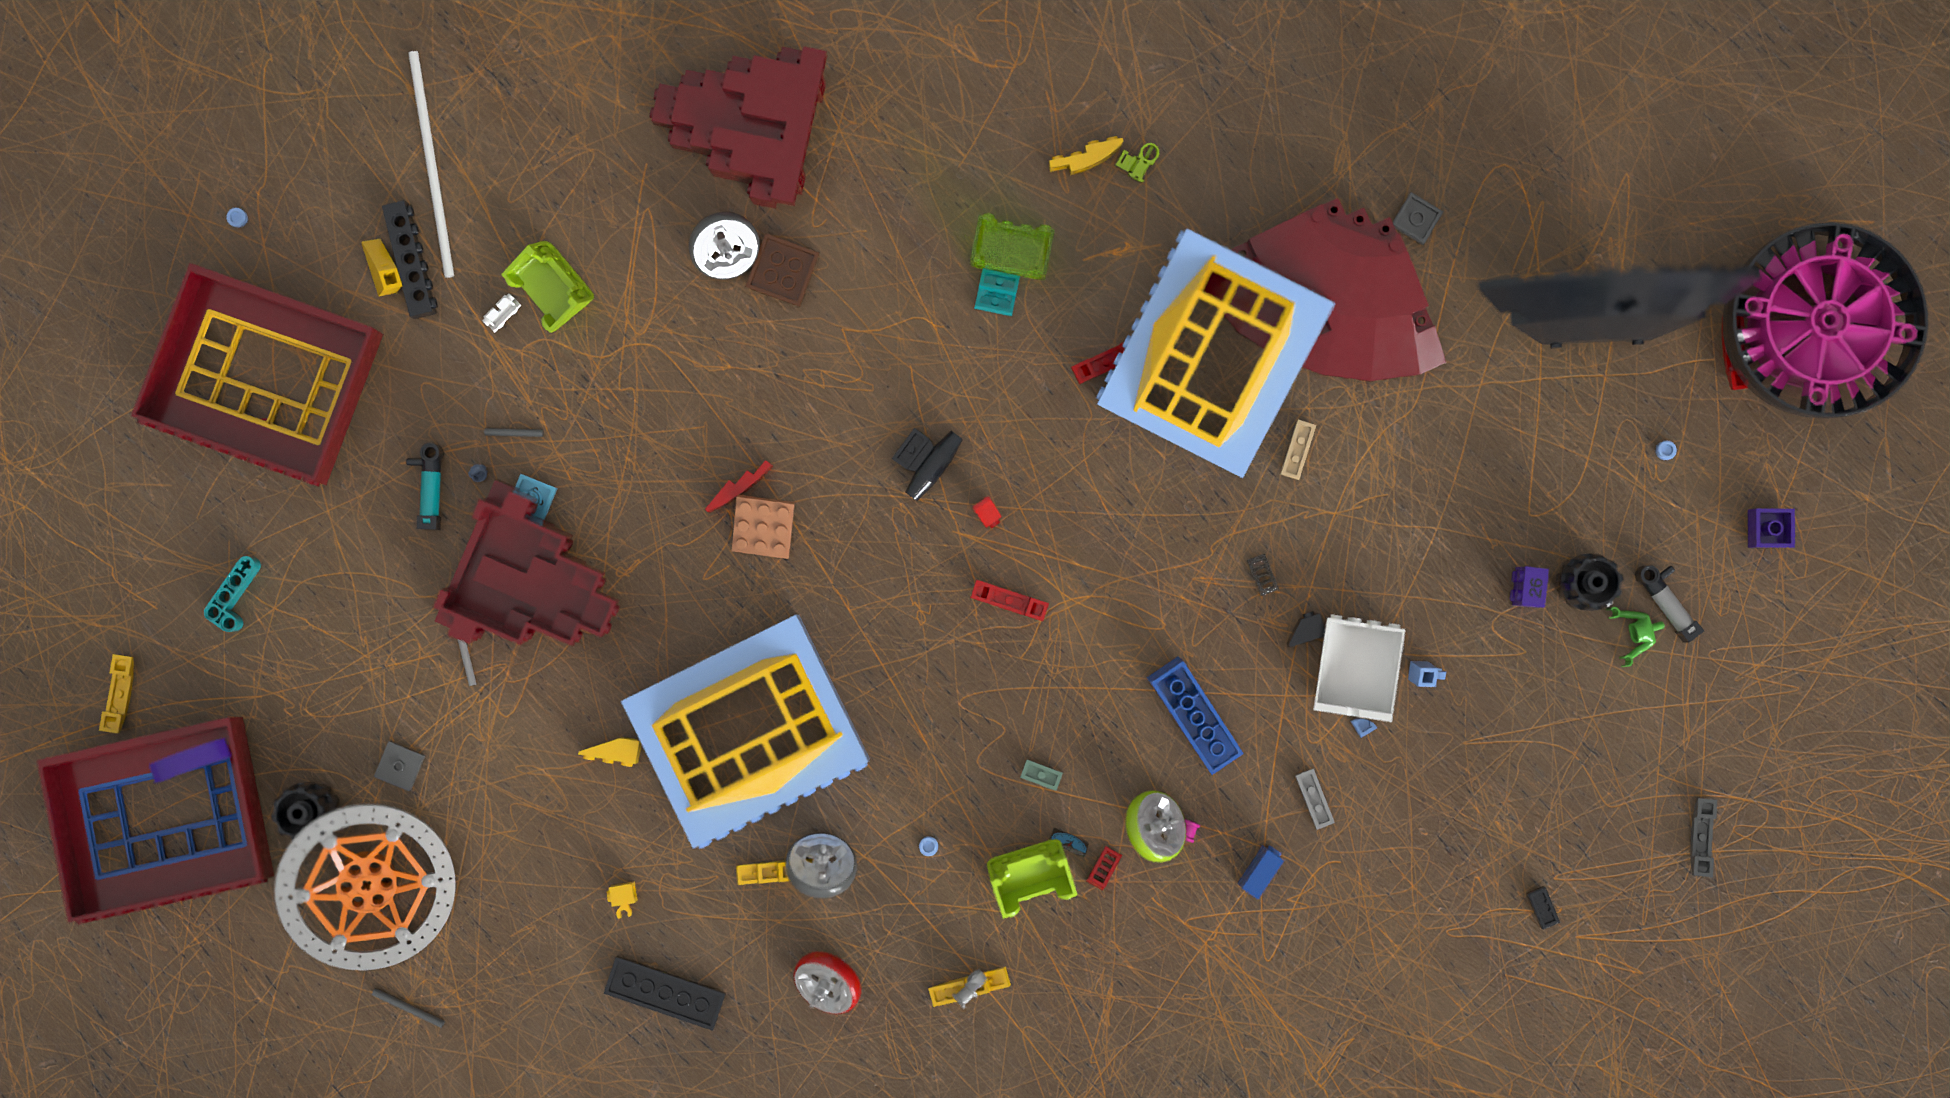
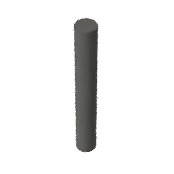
M485 428L484 431L485 436L543 437V429Z

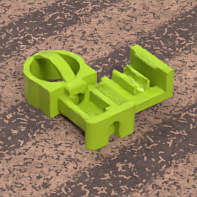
M1153 143L1143 145L1137 158L1136 156L1131 157L1128 155L1129 152L1123 150L1115 166L1129 172L1128 176L1136 181L1144 182L1145 180L1142 178L1149 165L1152 166L1159 157V148ZM1150 146L1145 156H1143L1144 148ZM1153 148H1155V158L1147 160Z

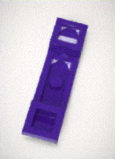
M222 738L166 757L149 766L154 782L159 783L187 771L229 758L231 754L226 739Z

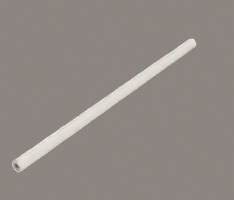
M411 51L408 54L444 276L449 278L454 277L419 55L417 51Z

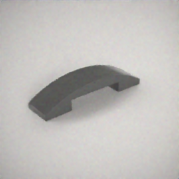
M1697 798L1695 803L1690 840L1691 870L1694 876L1713 877L1714 858H1711L1713 821L1717 817V800Z

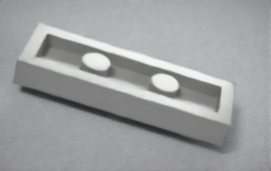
M1314 769L1296 774L1295 778L1315 828L1318 830L1335 823Z

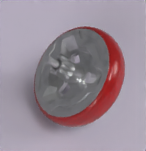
M817 951L806 954L796 964L793 975L794 983L798 992L809 1003L810 1007H815L830 1014H842L853 1009L858 1003L861 995L860 980L844 959L827 952Z

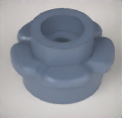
M479 464L472 466L468 472L469 477L475 482L485 480L487 477L486 467Z

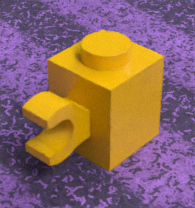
M635 881L611 885L607 891V900L611 902L612 907L620 905L616 912L618 919L622 917V910L627 911L628 917L632 916L630 904L638 900Z

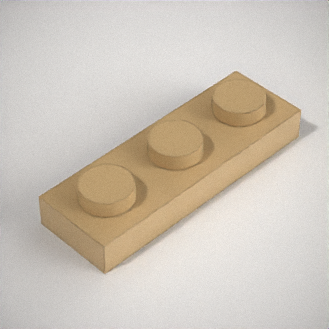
M1297 420L1280 475L1295 480L1300 479L1316 425Z

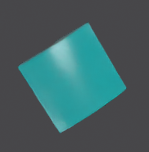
M983 268L974 309L1012 316L1020 276Z

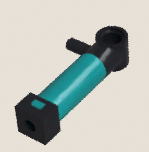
M426 443L420 450L422 458L406 459L408 466H422L420 514L417 515V529L441 530L439 506L441 460L444 456V451L437 444ZM434 448L436 454L433 458H430L428 452Z

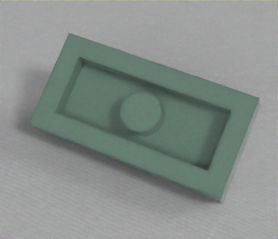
M1027 759L1020 778L1057 791L1063 772Z

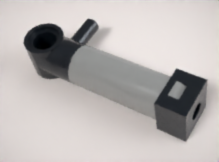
M1652 565L1639 567L1635 572L1636 581L1644 586L1676 629L1675 633L1681 641L1690 643L1704 632L1703 628L1697 620L1691 618L1664 582L1665 578L1675 572L1674 567L1669 566L1661 573ZM1646 570H1648L1651 575L1649 580H1646L1644 577V573Z

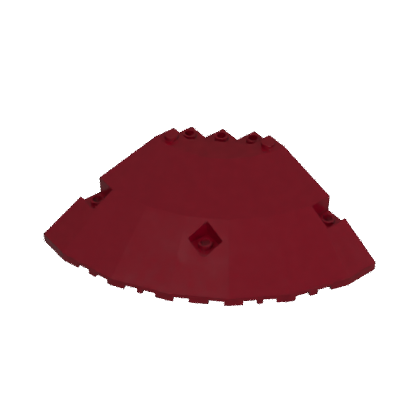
M1336 198L1262 232L1237 247L1229 249L1237 254L1240 251H1244L1246 254L1245 258L1335 303L1301 368L1316 372L1322 376L1372 382L1420 375L1446 363L1436 327L1433 325L1426 310L1429 305L1402 237L1400 233L1397 234L1390 217L1372 225L1364 207L1346 215L1339 198ZM1212 271L1202 292L1222 302L1232 284V280ZM1239 284L1229 302V306L1250 315L1259 294ZM1264 298L1255 319L1272 328H1276L1285 311V307L1268 298ZM1227 311L1224 312L1223 317L1234 327L1237 333L1265 350L1272 337L1271 333ZM1420 317L1423 318V319H1424V323H1423V324H1419V323H1418V318H1420Z

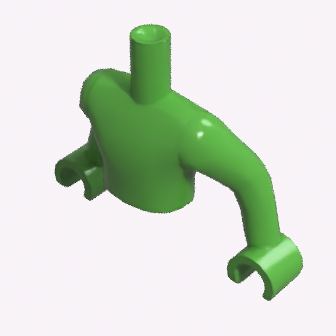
M1608 607L1606 610H1611L1613 613L1611 617H1608L1609 619L1618 617L1638 619L1636 622L1629 624V633L1634 643H1644L1634 648L1627 655L1619 657V659H1625V664L1621 665V667H1630L1633 664V658L1656 643L1654 631L1664 629L1665 625L1662 621L1652 624L1647 613L1619 610L1618 607Z

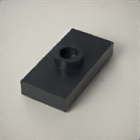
M1545 886L1526 893L1542 930L1561 923Z

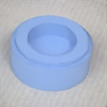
M240 208L230 209L226 216L227 222L236 228L245 226L248 221L246 212Z
M1662 441L1656 446L1655 452L1658 458L1669 460L1676 455L1677 448L1671 441Z
M931 836L924 837L919 844L920 852L925 856L936 854L938 851L937 840Z

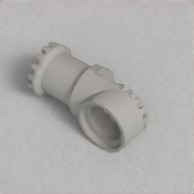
M980 969L975 970L967 978V982L964 984L965 987L957 994L954 993L952 995L963 1009L966 1007V1003L973 997L978 996L975 990L981 987L983 982H986L987 977Z

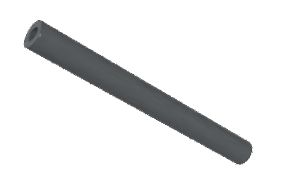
M377 988L372 993V996L440 1028L445 1023L444 1020Z

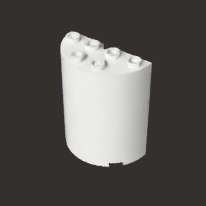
M1331 614V617L1327 618L1314 710L1392 722L1405 629H1400V625L1389 623L1388 627L1381 626V622L1367 620V624L1361 623L1362 619L1348 617L1346 621L1342 620V616Z

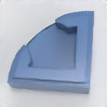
M1357 718L1350 721L1360 738L1377 729V726L1367 719Z

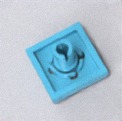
M520 474L515 487L520 488L519 491L538 498L536 502L538 508L534 516L545 520L558 488Z

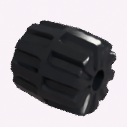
M1593 553L1580 554L1567 560L1562 565L1564 568L1562 573H1558L1556 581L1560 582V587L1557 589L1559 596L1564 597L1566 604L1584 611L1600 610L1612 605V601L1620 597L1622 593L1620 589L1621 582L1624 581L1623 574H1619L1616 568L1618 564L1615 561L1606 559L1604 555Z
M315 782L297 783L284 790L283 794L275 799L273 803L275 807L274 814L271 815L272 822H275L279 828L277 832L282 836L288 835L293 840L312 821L337 809V804L340 802L338 796L332 795L330 793L331 788L325 784H317Z

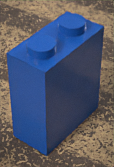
M1262 845L1237 884L1243 890L1259 899L1284 862L1280 857L1282 854L1270 845L1268 848Z

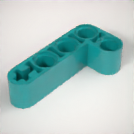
M251 556L241 557L204 609L205 618L223 631L237 632L243 627V619L233 612L232 608L260 570L261 563L258 558ZM237 576L241 578V583L238 586L235 583ZM226 592L230 594V599L228 601L224 599V594ZM215 608H217L219 611L217 617L213 615V610ZM231 618L235 622L233 628L229 626V620Z

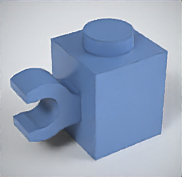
M1410 661L1408 680L1418 687H1436L1437 679L1443 680L1446 678V671H1442L1441 668H1437L1428 661Z

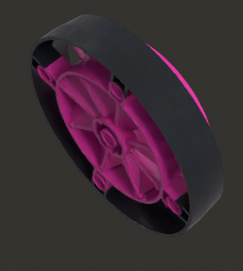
M1835 222L1809 224L1795 228L1769 241L1743 265V267L1760 270L1754 265L1757 261L1773 278H1770L1761 271V279L1752 284L1760 289L1755 297L1738 294L1724 305L1722 320L1724 343L1728 357L1740 379L1757 397L1767 404L1786 413L1803 417L1821 419L1854 415L1874 408L1888 400L1898 392L1915 371L1923 354L1928 333L1926 297L1920 280L1911 264L1901 252L1884 238L1869 230L1850 224ZM1815 235L1828 236L1825 256L1817 257ZM1793 237L1796 238L1802 262L1799 259L1798 253L1793 243ZM1838 240L1842 242V249L1837 244ZM1853 244L1862 248L1856 260L1850 259ZM1772 246L1775 247L1776 251L1778 252L1779 256L1781 257L1782 261L1787 267L1786 269L1784 268L1780 260L1777 258L1775 253L1772 251ZM1875 259L1878 260L1879 263L1872 270H1870V265L1875 261ZM1822 272L1835 277L1832 299L1827 301ZM1795 273L1816 305L1812 307L1781 282L1786 277ZM1891 276L1893 281L1884 285L1882 281ZM1854 293L1857 300L1845 307L1843 304ZM1900 294L1902 301L1893 303L1891 297ZM1748 303L1752 304L1750 310L1748 309ZM1771 311L1804 316L1806 320L1769 321V314ZM1905 315V323L1895 322V316ZM1736 316L1748 318L1747 329L1736 328ZM1825 316L1830 320L1829 325L1825 323ZM1850 322L1865 324V326L1850 324ZM1902 330L1905 331V338L1902 336ZM1811 334L1806 340L1799 344L1784 358L1781 356L1784 352L1789 350L1791 347H1793L1807 335ZM1750 343V349L1741 350L1740 345ZM1891 343L1903 345L1902 353L1896 366L1883 359ZM1758 360L1761 366L1752 372L1749 365ZM1875 366L1889 376L1884 384L1870 372ZM1771 374L1776 379L1767 389L1762 382ZM1861 376L1874 393L1868 399L1864 398L1854 381ZM1845 382L1854 403V407L1847 410L1844 409L1838 384ZM1786 383L1803 387L1800 408L1778 398ZM1830 387L1832 413H1825L1828 389ZM1812 393H1815L1817 396L1816 402L1812 399Z

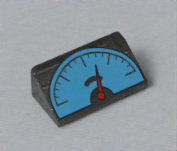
M1053 828L1049 840H1060L1063 849L1082 857L1086 856L1089 845L1088 841Z

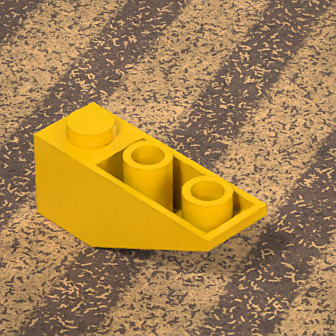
M381 239L361 242L378 296L397 293L402 287L397 267Z
M622 737L579 751L578 755H583V759L595 760V757L602 758V762L613 764L614 761H619L623 766L632 767L633 764L639 762L642 743L639 739Z

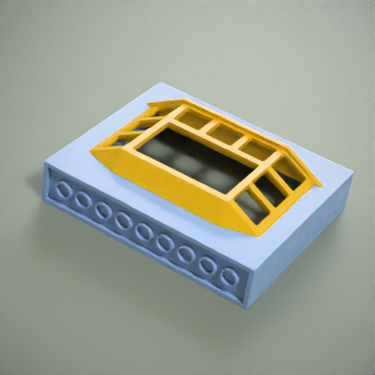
M1186 228L1185 232L1181 230L1176 239L1179 242L1177 248H1172L1167 257L1170 260L1168 266L1163 265L1158 275L1161 278L1159 283H1154L1149 293L1152 295L1150 301L1145 300L1140 310L1143 315L1141 319L1136 318L1131 328L1134 332L1132 336H1127L1122 346L1125 348L1123 354L1118 353L1114 364L1117 366L1114 371L1110 369L1105 379L1107 385L1105 388L1101 387L1096 397L1099 400L1097 405L1243 478L1335 303ZM1212 271L1232 280V284L1222 302L1202 292ZM1239 284L1259 294L1250 315L1229 306V302ZM1198 298L1219 307L1208 330L1188 321V317ZM1264 298H1268L1285 307V311L1276 328H1272L1255 319ZM1225 311L1272 334L1232 413L1185 390ZM1184 326L1204 335V339L1194 358L1173 349ZM1169 355H1173L1190 364L1180 386H1176L1158 376ZM1154 383H1158L1175 392L1166 411L1146 402V398ZM1181 396L1202 406L1192 424L1172 415V411ZM1207 409L1228 419L1218 437L1198 428Z
M794 615L621 701L693 848L697 846L699 849L704 848L712 842L711 839L716 837V840H720L729 834V830L733 829L736 832L747 825L746 822L751 820L754 823L762 819L764 813L768 812L770 815L780 810L782 804L786 803L788 806L799 799L798 796L803 794L806 797L816 791L815 788L818 786L825 788L832 784V779L838 777L841 780L850 774V770L855 768L856 771L867 767V762L870 760L800 615ZM792 663L801 684L784 693H779L771 672ZM764 676L787 724L708 762L686 714ZM801 690H805L814 710L793 720L783 700ZM818 716L827 736L809 746H805L796 726ZM679 718L689 736V740L671 747L662 727ZM790 729L800 750L781 760H777L768 740ZM762 743L772 764L753 774H749L740 754ZM693 745L702 766L685 774L675 753ZM734 757L743 775V779L725 788H721L712 767ZM705 771L715 792L697 800L688 779Z

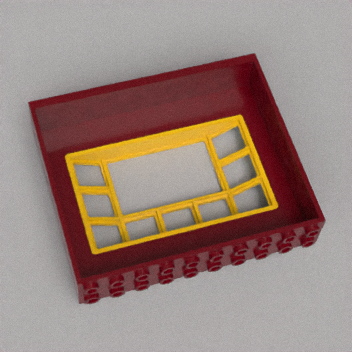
M189 263L131 417L137 418L136 423L244 461L247 460L249 463L298 480L302 478L303 482L318 487L320 483L327 485L383 334L365 324ZM212 317L237 326L229 347L205 338ZM244 329L323 356L306 404L226 376ZM202 344L227 353L219 374L194 364ZM331 359L346 364L338 385L323 381L325 371ZM191 371L216 379V384L209 400L184 392ZM223 383L245 389L237 411L216 403ZM320 386L336 391L328 412L312 407ZM252 393L274 400L266 421L245 414ZM281 403L303 410L295 431L274 424ZM310 413L325 417V422L318 439L302 434Z

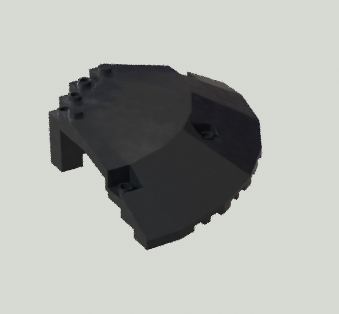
M1660 265L1658 270L1646 271V266L1628 267L1626 272H1616V267L1600 268V273L1587 274V269H1583L1582 274L1570 275V271L1554 272L1553 277L1541 278V274L1538 273L1533 274V279L1522 280L1520 275L1478 281V290L1499 313H1511V326L1542 345H1550L1551 349L1562 348V344L1625 341L1632 342V345H1643L1644 341L1656 339L1706 318L1705 310L1716 303L1726 304L1761 279V270L1748 267H1733V271H1727V266H1720L1719 270H1713V265H1699L1697 270H1689V265H1684L1682 270H1674V265Z

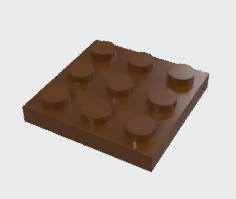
M765 233L746 288L800 307L820 253Z

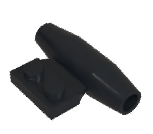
M914 428L892 457L895 462L906 470L915 472L905 493L918 501L932 488L953 460L963 439L950 431L933 446L928 437Z

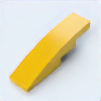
M811 858L805 860L812 863L814 859ZM786 860L736 865L737 885L789 881L785 869Z
M1006 966L983 972L987 980L975 992L977 995H982L993 990L1009 987L1011 984ZM969 976L929 987L933 1007L957 1002L952 995L954 993L957 994L965 987L964 984Z

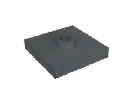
M1410 192L1392 223L1396 230L1424 245L1444 211Z
M388 741L374 777L404 790L411 791L426 755Z

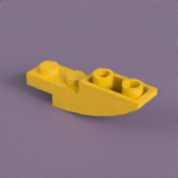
M1113 136L1107 138V141L1099 142V140L1090 141L1088 145H1085V153L1083 154L1082 151H1078L1064 158L1063 155L1054 156L1052 160H1049L1050 172L1069 168L1070 175L1087 171L1106 161L1123 145V138Z

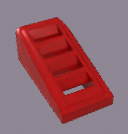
M1105 846L1086 882L1100 890H1104L1122 855ZM1105 854L1113 857L1115 861L1113 862L1104 857ZM1103 861L1111 865V868L1109 869L1108 867L1102 865L1101 862ZM1100 868L1107 872V875L1100 873L1097 869ZM1094 875H1096V876H1098L1099 878L1103 879V882H1100V881L1096 880L1095 878H1093Z

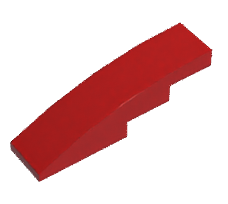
M765 460L754 475L747 470L736 484L729 480L704 510L711 513L729 504L737 498V495H743L758 483L773 466Z

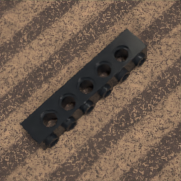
M404 200L383 205L382 210L409 316L413 319H419L437 314L436 308H438L436 298L432 296L433 284L426 272L429 271L428 264L422 257L424 248L421 241H418L419 229L412 217L415 215L412 205H409ZM405 218V225L399 227L398 222ZM406 237H410V243L403 245V240ZM411 255H414V262L408 264V258ZM419 273V280L417 282H413L412 277L415 274ZM420 292H424V298L418 301L417 295Z

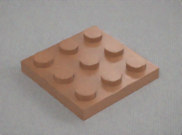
M737 495L732 552L789 559L795 502Z

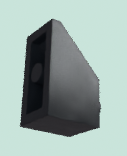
M1314 611L1302 614L1303 618L1298 619L1286 643L1287 647H1293L1325 636V628L1320 613L1314 614Z

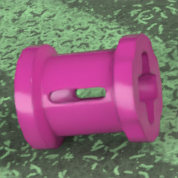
M1185 819V840L1194 843V836L1197 828H1200V824Z

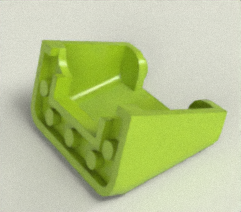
M548 241L529 244L501 274L509 286L522 287L545 314L541 318L544 329L549 331V333L559 329L594 299V294L555 246Z

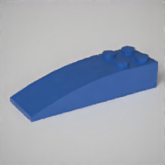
M1179 656L1146 677L1211 775L1244 754Z

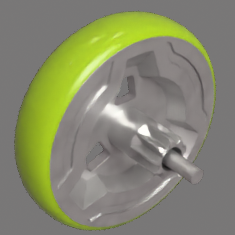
M1154 790L1143 792L1131 801L1126 813V831L1133 848L1143 858L1152 862H1165L1177 856L1182 850L1186 839L1185 819L1178 804L1169 795Z

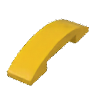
M113 654L109 672L112 674L106 711H102L99 731L120 733L132 692L134 659L129 656Z

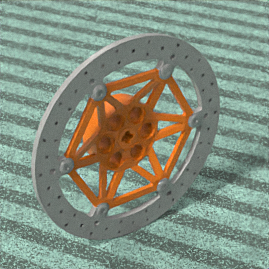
M382 804L346 806L328 812L312 821L296 835L283 854L275 883L277 911L285 930L294 942L317 960L349 970L385 968L407 960L420 952L443 928L451 912L455 896L453 862L446 845L439 835L415 815L405 810ZM374 823L389 826L387 831L383 833L337 838L333 834V831L355 824ZM402 832L411 836L424 848L433 864L435 872H425L399 838ZM382 840L372 851L356 854L341 845ZM317 842H321L324 846L304 888H295L297 872L304 857ZM388 844L385 857L379 852ZM395 845L419 875L395 870L391 862ZM337 850L349 858L342 863ZM331 853L338 868L337 876L312 887L327 854ZM376 862L379 863L380 866L377 868H372L370 864ZM358 865L360 868L358 870H352L350 866ZM384 877H389L392 879L390 882L387 883L382 881ZM397 877L416 882L397 886ZM364 880H366V882L370 881V883H369V884H367V883H364V884H363V881H364ZM349 882L352 885L350 887H343L341 884ZM333 884L336 885V893H317ZM428 887H436L435 899L429 914L423 923L414 932H411L408 926ZM420 888L405 920L402 922L393 899L394 894ZM376 894L383 896L381 899L373 898ZM359 896L362 897L363 900L360 902H356L353 900V898ZM313 900L342 902L340 923L337 930ZM305 902L332 935L333 939L330 943L320 938L309 928L299 912L297 903ZM389 905L395 923L385 916L380 909ZM350 909L358 912L357 916L344 930L347 911ZM366 913L374 914L391 929L389 931L350 935ZM388 937H396L399 940L394 945L377 950L355 951L344 948L346 943Z

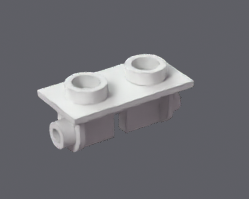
M511 294L504 295L496 303L500 308L498 311L492 307L483 316L484 319L482 321L494 333L503 327L509 317L514 315L521 306Z

